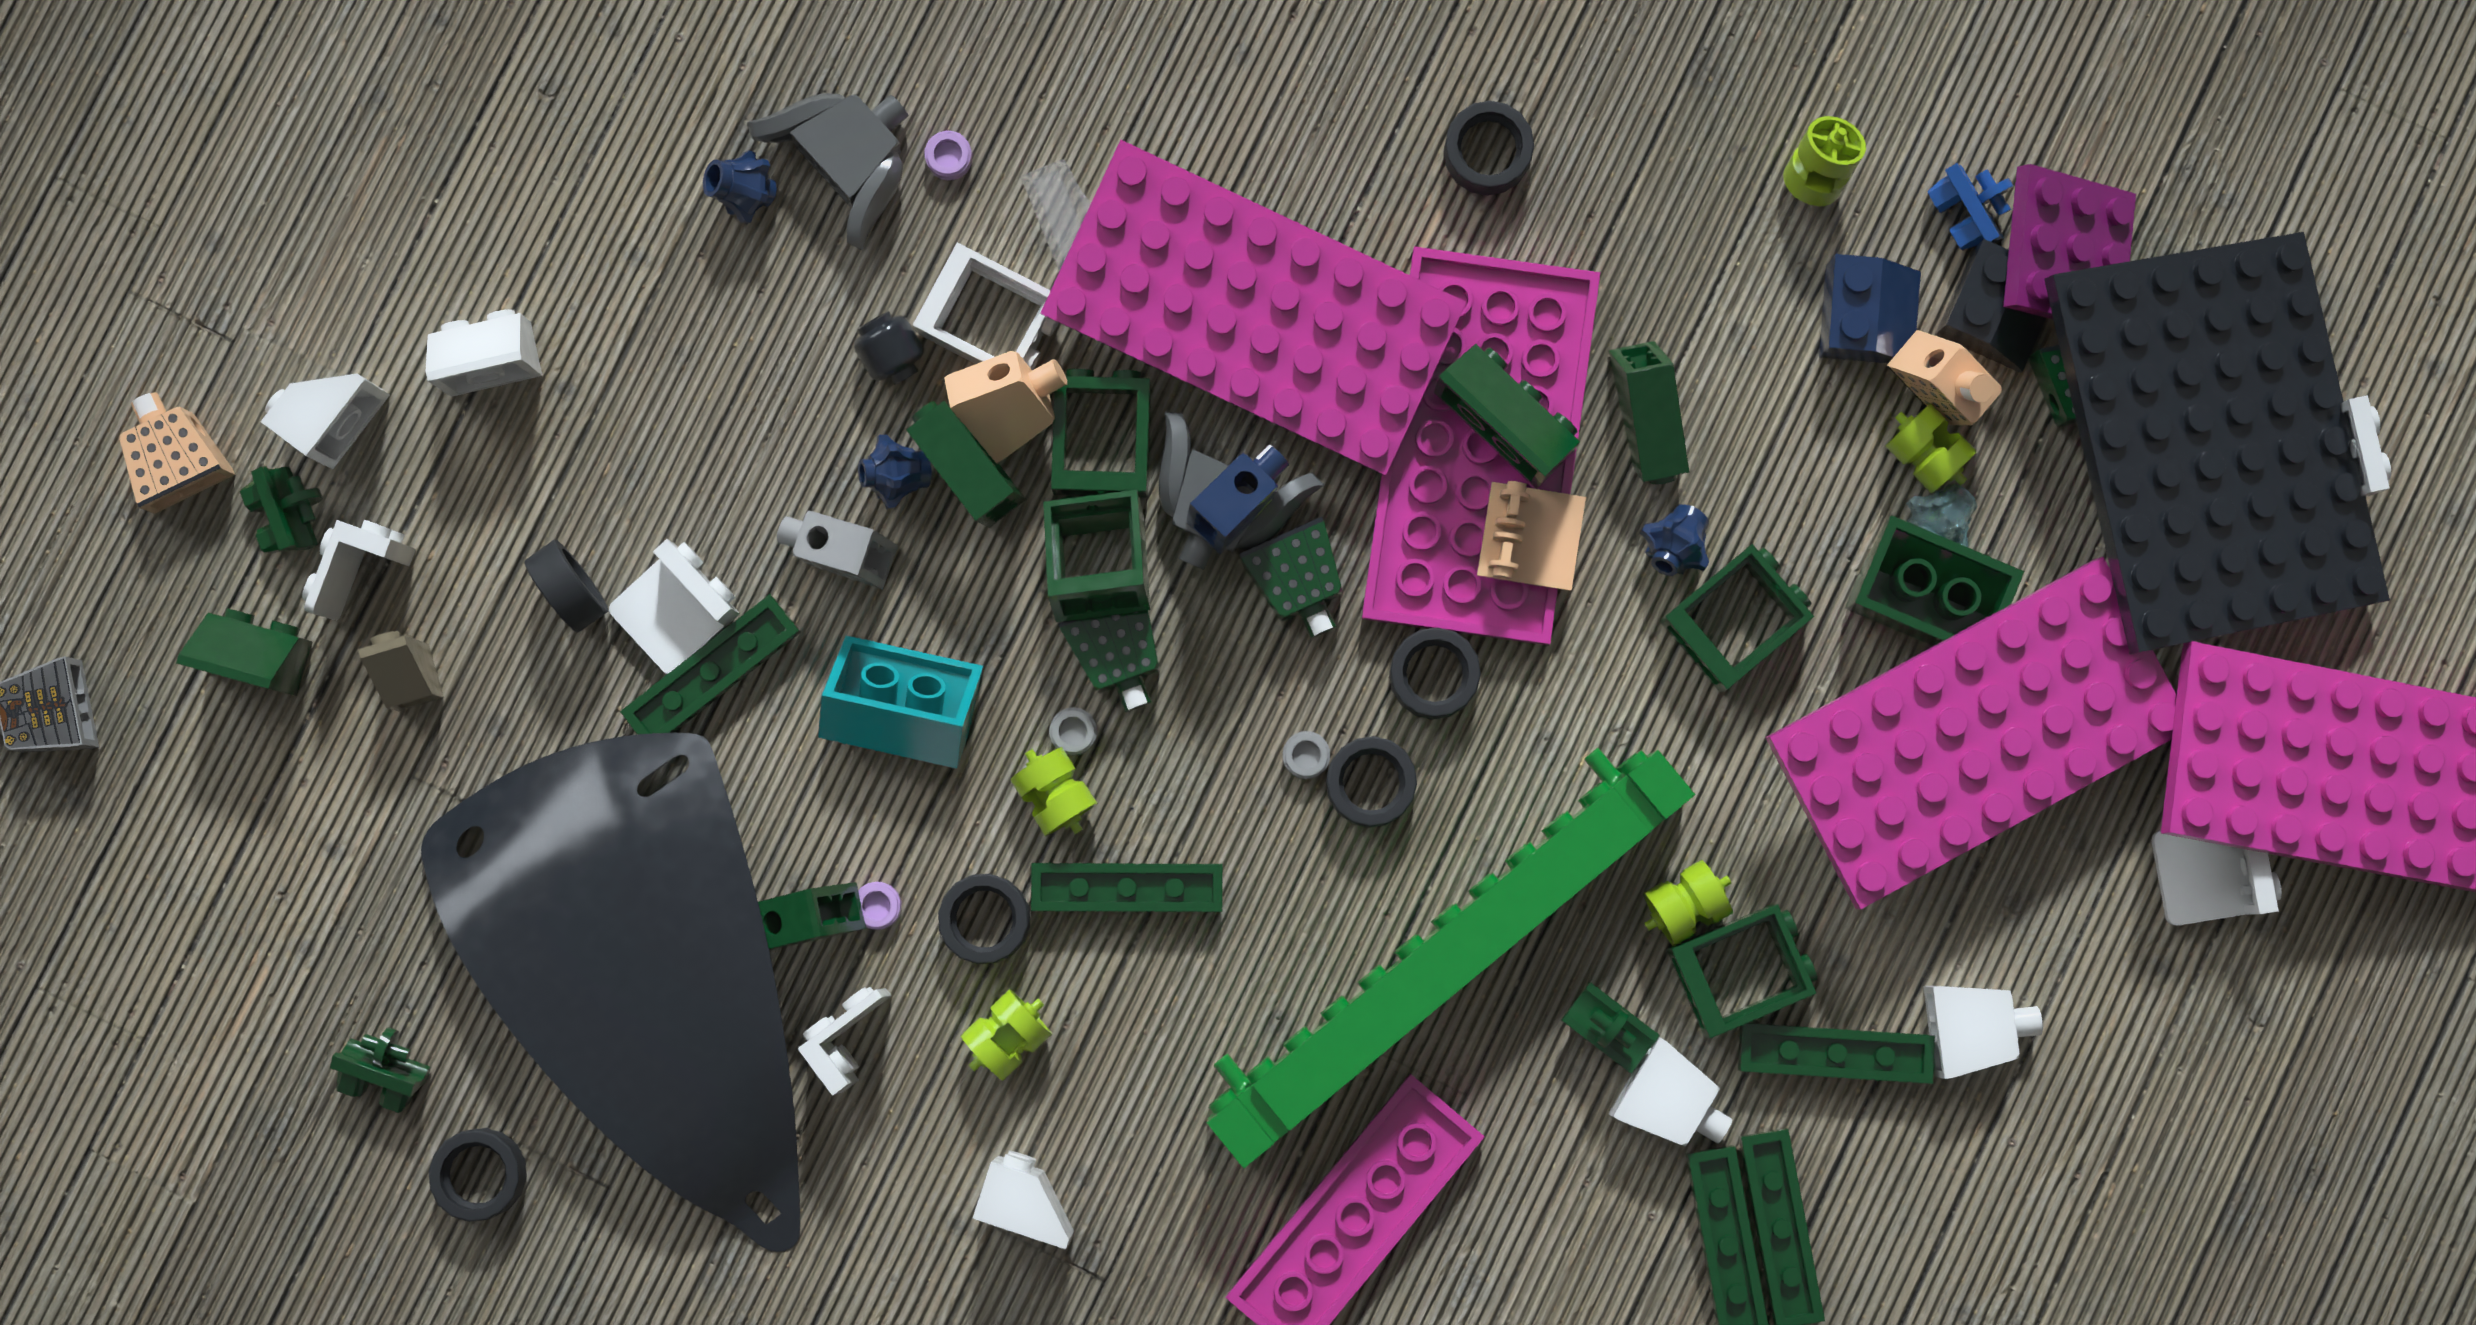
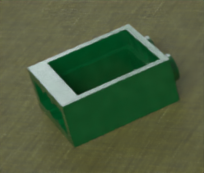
M1067 369V385L1054 391L1055 419L1053 421L1051 477L1053 494L1091 496L1106 494L1107 492L1137 490L1139 497L1148 498L1151 413L1150 378H1141V372L1135 370L1113 371V377H1094L1093 370ZM1068 393L1137 395L1135 472L1066 470Z
M932 401L912 416V420L915 423L906 431L976 522L990 528L1027 500L1001 465L993 460L951 410L949 403L942 401L937 405L935 401Z
M1138 491L1107 492L1106 494L1083 497L1067 496L1059 500L1043 502L1048 598L1055 621L1063 622L1151 610L1145 523ZM1130 528L1133 569L1065 578L1064 536Z
M1753 544L1743 550L1660 620V623L1720 693L1729 689L1814 617L1808 609L1812 603L1807 595L1796 584H1792L1789 587L1777 573L1781 567L1773 555L1763 547L1757 550ZM1745 566L1790 620L1732 667L1687 613Z
M1778 904L1768 905L1688 939L1675 947L1672 946L1666 949L1704 1037L1713 1038L1817 994L1812 984L1818 980L1816 970L1807 954L1802 956L1799 954L1793 938L1799 936L1794 919L1788 910L1781 912ZM1765 922L1793 986L1721 1016L1694 952Z

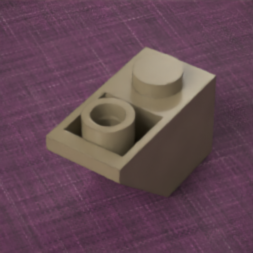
M391 631L372 637L371 646L358 649L360 659L387 709L402 711L444 698L428 643L413 639L411 635L400 636L399 631Z

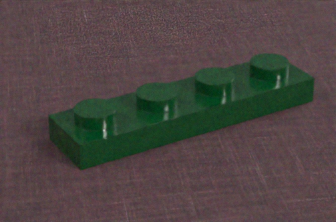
M769 594L627 705L620 713L637 734L674 733L799 635L801 631L776 599Z
M1031 863V911L1223 912V864Z
M1746 1023L1740 1026L1738 1071L1933 1084L1935 1035Z
M1782 1128L1738 1136L1774 1325H1807L1824 1322V1312L1789 1129Z
M1734 1145L1685 1153L1717 1325H1768L1736 1148Z

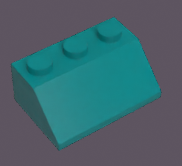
M846 635L822 693L818 738L957 769L968 738L983 666Z

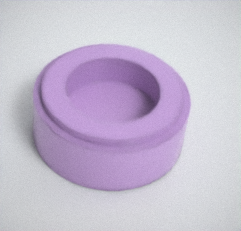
M942 131L932 136L925 147V160L928 168L936 177L943 180H955L965 175L971 167L973 159L972 150L966 138L954 131Z
M871 882L858 890L867 928L885 929L898 920L902 910V901L895 888L883 882Z

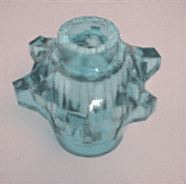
M1948 484L1943 490L1926 497L1914 496L1907 502L1912 512V517L1907 522L1969 547L1967 539L1968 525L1972 519L1971 515L1977 509V503L1968 490L1957 484Z

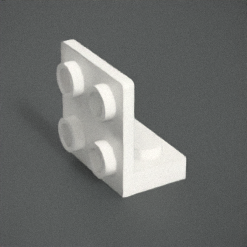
M866 987L862 988L842 1004L847 1012L836 1020L833 1016L829 1018L824 1017L803 1033L807 1042L800 1046L798 1050L832 1096L846 1091L859 1081L853 1072L859 1066L842 1044L839 1047H834L831 1042L890 998L891 994L886 988L874 991L871 987L867 989Z

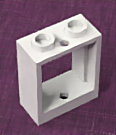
M957 242L913 323L915 331L924 338L975 364L994 357L941 329L971 272L974 271L1040 306L1016 351L1028 366L1034 370L1041 352L1035 349L1043 334L1051 336L1058 325V322L1040 314L1050 290Z

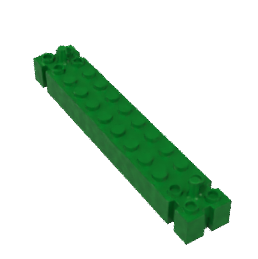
M1596 748L1585 757V762L1602 782H1599L1578 800L1583 808L1575 815L1571 816L1566 811L1541 830L1546 839L1536 847L1529 842L1516 850L1504 861L1509 866L1506 872L1498 878L1494 873L1486 875L1467 891L1472 896V900L1461 909L1456 903L1450 905L1431 921L1436 928L1424 939L1419 934H1415L1394 952L1399 958L1397 962L1386 971L1381 965L1372 969L1357 982L1362 991L1351 1000L1347 1001L1341 995L1320 1013L1325 1021L1312 1032L1304 1026L1285 1041L1283 1046L1288 1052L1273 1063L1269 1057H1266L1246 1075L1229 1054L1224 1055L1214 1064V1068L1230 1088L1209 1104L1208 1108L1213 1114L1208 1117L1206 1123L1243 1169L1630 850L1662 821L1666 820L1696 795L1659 750L1648 755L1643 750H1640L1615 768L1599 748Z

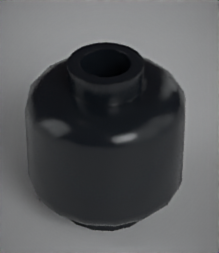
M887 311L857 329L860 336L854 342V350L873 380L882 381L890 377L895 385L919 371L914 363L924 354V347L905 316L897 315L892 317L890 312Z

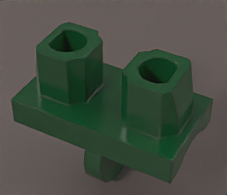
M261 466L251 471L253 481L242 488L240 494L245 507L250 512H262L265 510L269 524L258 529L256 534L261 551L273 553L309 550L317 546L318 542L311 523L316 521L311 506L323 500L320 489L310 488L305 490L301 477H293L290 467L269 469L267 466Z
M1591 982L1588 983L1561 1019L1563 1023L1630 1074H1632L1641 1059L1660 1036Z
M390 1027L384 1030L380 1038L365 1034L361 1042L350 1039L341 1053L336 1052L332 1056L330 1069L338 1071L337 1092L351 1097H361L367 1091L369 1082L383 1087L379 1104L382 1108L396 1113L402 1112L409 1105L415 1092L428 1080L431 1067L409 1059L411 1049L397 1045L399 1031Z

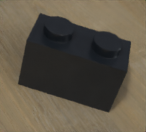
M1983 239L1971 251L1935 335L1958 343L1974 353L2021 373L2026 366L2046 317L2003 307L2009 250Z

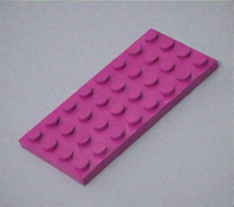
M1120 139L1040 314L1378 473L1386 475L1467 302Z
M1414 246L1410 276L1467 303L1386 475H1381L1361 619L1427 629L1438 627L1462 634L1550 645L1558 589L1477 576L1492 482L1507 484L1508 481H1517L1527 484V488H1536L1434 393L1439 376L1472 346L1477 344L1483 351L1489 347L1508 364L1505 372L1518 384L1525 380L1540 393L1543 398L1540 404L1552 416L1558 412L1575 426L1578 432L1574 436L1578 439L1601 272ZM1577 448L1538 489L1571 494Z
M2100 557L1765 738L1855 909L1861 910L2172 739L2177 695L2153 650L2129 654L2111 570L2104 557Z
M2193 641L2183 643L2161 834L2476 892V697Z

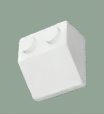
M500 310L488 314L487 321L469 325L467 320H458L441 325L440 332L428 334L426 358L428 382L453 397L542 376L531 322L521 313L515 314L514 310Z
M359 374L290 383L285 390L277 391L270 398L265 407L267 414L260 422L305 456L334 469L390 394Z
M1009 1151L1008 1154H1005V1157L997 1156L991 1161L973 1219L1066 1249L1072 1240L1074 1230L1045 1171L1034 1167L1035 1158L1018 1152Z

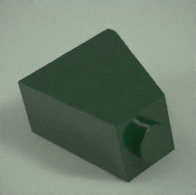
M1655 341L1609 350L1611 367L1634 470L1643 482L1649 481L1650 484L1655 485L1673 482L1677 479V475L1690 473L1672 361Z

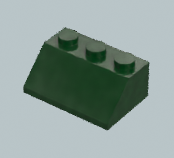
M1475 344L1439 376L1434 393L1534 488L1538 489L1577 448L1580 441L1574 435L1578 431L1562 414L1557 412L1552 416L1540 404L1543 398L1532 385L1525 380L1518 384L1505 372L1508 364L1498 353L1489 347L1483 351Z
M1891 515L1863 563L1844 609L1935 646L2011 605L2025 571Z

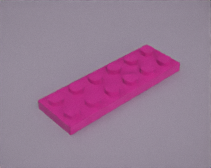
M1409 1074L1227 1293L1225 1298L1257 1325H1330L1485 1136L1414 1076Z

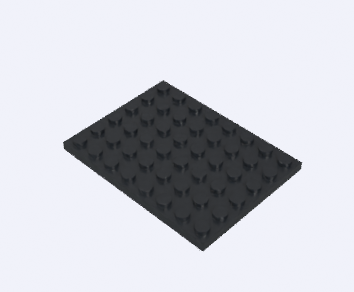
M2304 232L2053 274L2044 279L2129 654L2390 601L2366 495L2361 496L2360 494L2361 486L2363 485L2357 458H2352L2349 446L2350 440H2352L2347 414L2341 411L2340 403L2344 401Z

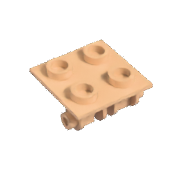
M1508 481L1507 484L1492 482L1477 576L1571 591L1586 497L1527 488V484L1517 481Z

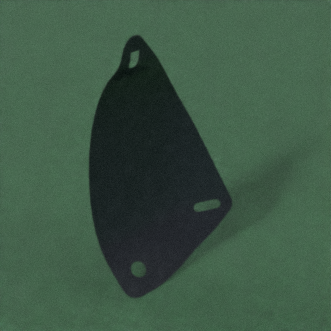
M651 733L621 736L571 747L537 759L502 776L459 803L435 821L423 838L421 857L436 910L450 941L473 980L528 1054L567 1098L604 1135L662 1184L701 1209L731 1223L767 1250L781 1252L792 1248L800 1236V1194L795 1112L783 1024L767 938L754 884L728 795L708 740L701 735L693 733ZM684 755L689 759L687 770L653 795L642 797L638 794L637 787L640 781L672 758ZM470 827H481L484 831V841L480 849L470 857H460L457 853V843L460 836ZM755 1191L763 1193L781 1214L768 1224H765L746 1204L745 1199L749 1193Z

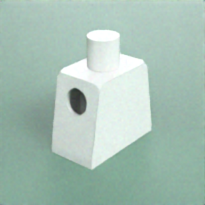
M1923 986L1929 1035H1935V1077L1943 1079L1954 1078L2019 1058L2018 1037L2042 1035L2043 1024L2038 1006L2014 1009L2010 990Z
M1660 1037L1641 1059L1608 1113L1622 1122L1683 1146L1688 1144L1695 1131L1718 1144L1732 1123V1118L1710 1106L1720 1088Z

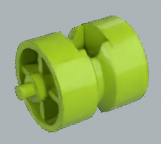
M1833 116L1815 119L1808 127L1798 148L1784 169L1783 178L1787 189L1797 199L1809 205L1827 206L1834 203L1865 154L1866 143L1864 137L1854 125L1844 119Z
M1931 403L1916 417L1912 415L1907 417L1902 411L1895 417L1901 424L1898 427L1900 432L1885 446L1903 465L1912 463L1915 466L1913 475L1931 494L1947 480L1950 482L1955 480L1960 486L1968 480L1962 474L1964 471L1962 466L1973 457L1977 450L1959 432L1950 434L1947 431L1949 421Z
M1063 747L1057 748L1044 756L1042 754L1037 756L1033 749L1026 752L1025 755L1029 760L1025 764L1027 767L1015 774L1010 781L1024 802H1033L1035 805L1032 816L1044 836L1046 837L1063 827L1065 829L1070 827L1074 834L1082 831L1083 829L1079 824V821L1082 820L1081 816L1098 803L1084 781H1075L1073 779L1076 769Z
M1699 860L1682 870L1679 884L1675 885L1669 881L1661 882L1643 892V897L1651 912V919L1644 922L1647 930L1650 931L1657 927L1659 931L1663 932L1671 945L1675 947L1694 936L1697 922L1701 921L1709 926L1733 914V909L1725 894V887L1732 884L1728 876L1719 880L1703 860Z
M1011 989L1001 996L990 1007L992 1016L989 1019L979 1017L961 1035L962 1040L973 1052L972 1056L975 1058L968 1064L974 1072L980 1066L983 1068L987 1067L999 1079L1004 1081L1023 1063L1021 1054L1024 1051L1033 1053L1052 1035L1049 1028L1039 1018L1041 1014L1038 1011L1044 1006L1043 1002L1038 998L1032 1004L1028 1001L1025 1003Z

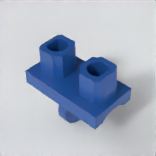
M1956 163L1947 168L1945 172L1948 176L1938 181L1927 192L1939 213L1945 212L1962 201L1971 216L1949 229L1959 248L1964 251L1976 247L1983 239L1996 243L2004 238L1985 204L1990 202L1998 217L2011 210L2003 194L2014 187L2010 178L1996 184L1989 170H1984L1975 176L1983 189V192L1978 194L1962 165Z

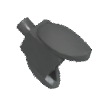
M824 93L805 98L767 117L746 122L751 137L755 141L763 143L793 141L796 149L851 208L847 222V243L863 251L868 234L888 206L902 178L903 163L899 157L901 154L900 144L891 133L895 127L909 116L900 102L894 96L889 95L871 111L856 94L845 98L840 94Z
M1165 412L1166 439L1159 474V498L1163 510L1173 518L1172 524L1190 533L1179 559L1204 570L1214 548L1186 523L1189 505L1229 465L1194 449L1191 452L1190 430L1183 414ZM1313 473L1299 476L1289 481L1276 492L1270 504L1226 550L1232 553L1237 549L1249 550L1271 540L1285 526L1304 501L1325 485ZM1240 486L1236 488L1243 494L1252 493L1247 487Z

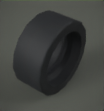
M1490 100L1473 103L1457 114L1448 128L1443 152L1446 168L1457 184L1469 192L1489 196L1504 193L1519 184L1529 169L1535 145L1532 129L1524 116L1508 104ZM1488 121L1499 123L1507 128L1515 139L1517 149L1515 159L1509 168L1499 174L1484 175L1477 173L1468 167L1463 159L1461 151L1462 139L1467 131L1478 123Z
M558 540L551 541L524 561L529 575L542 595L560 618L576 633L581 632L609 611L605 600L593 581L573 555Z
M1438 627L1419 630L1404 639L1393 655L1389 671L1391 689L1400 705L1415 716L1431 720L1450 717L1465 708L1477 692L1481 676L1478 656L1470 643L1456 632ZM1439 646L1447 648L1457 656L1461 663L1463 672L1461 686L1454 695L1446 700L1436 702L1424 700L1416 695L1408 684L1406 673L1408 663L1413 655L1424 647Z
M1371 736L1355 739L1339 750L1330 763L1326 785L1328 798L1339 815L1351 824L1371 828L1385 826L1404 814L1413 802L1417 779L1415 766L1405 750L1391 740ZM1375 754L1383 756L1393 763L1398 772L1400 785L1396 797L1389 805L1382 809L1370 811L1357 807L1349 800L1344 791L1343 778L1345 770L1353 760L1361 755Z
M993 874L970 875L956 882L944 895L938 912L939 931L946 946L960 959L975 964L998 963L1012 956L1025 942L1030 928V908L1022 891L1009 880ZM977 891H991L999 894L1008 902L1012 911L1013 923L1009 934L1002 942L992 947H978L970 944L961 936L957 927L956 915L960 904L967 896Z
M489 1128L462 1131L445 1140L435 1152L428 1171L430 1191L438 1206L451 1217L467 1222L488 1220L509 1210L522 1195L527 1179L526 1161L518 1145L506 1134ZM483 1146L492 1149L500 1156L505 1165L506 1179L502 1190L495 1198L484 1203H472L464 1200L455 1192L451 1184L450 1170L453 1161L460 1152L469 1147Z

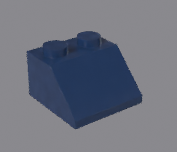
M1835 254L1827 263L1825 269L1819 358L1889 363L1917 330L1921 271L1885 258Z

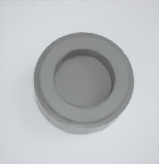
M1075 707L1066 708L1058 712L1052 719L1049 728L1050 739L1056 748L1063 747L1067 755H1081L1090 750L1097 739V725L1092 716L1085 710Z
M1302 731L1294 734L1288 739L1283 749V762L1286 769L1293 776L1300 779H1312L1319 776L1325 771L1330 760V749L1327 742L1319 734L1311 731Z

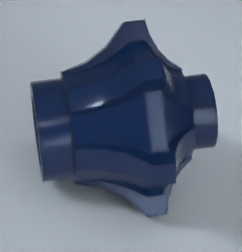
M750 150L734 160L721 161L716 159L711 161L703 177L705 195L718 200L725 206L728 214L736 215L740 223L744 224L752 223L753 216L760 207H767L772 204L776 196L777 186L776 182L768 176L769 161L765 159L757 160L756 153Z
M887 434L878 435L875 449L868 456V459H861L859 461V482L862 488L870 487L876 493L877 499H882L886 509H894L906 495L917 491L918 488H928L930 486L932 476L931 462L922 450L915 451L913 448L904 447L894 442Z
M1681 504L1676 506L1673 513H1670L1665 519L1657 523L1644 525L1640 534L1649 544L1645 553L1649 558H1652L1651 564L1659 573L1674 576L1677 573L1683 575L1686 569L1692 568L1704 571L1707 568L1709 559L1705 552V531L1709 526V520L1702 511L1693 506Z

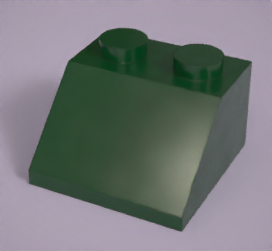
M226 608L224 617L212 613L206 614L178 654L176 664L297 696L313 642L298 637L300 631L298 627L273 620L269 629L252 625L255 618L254 615Z

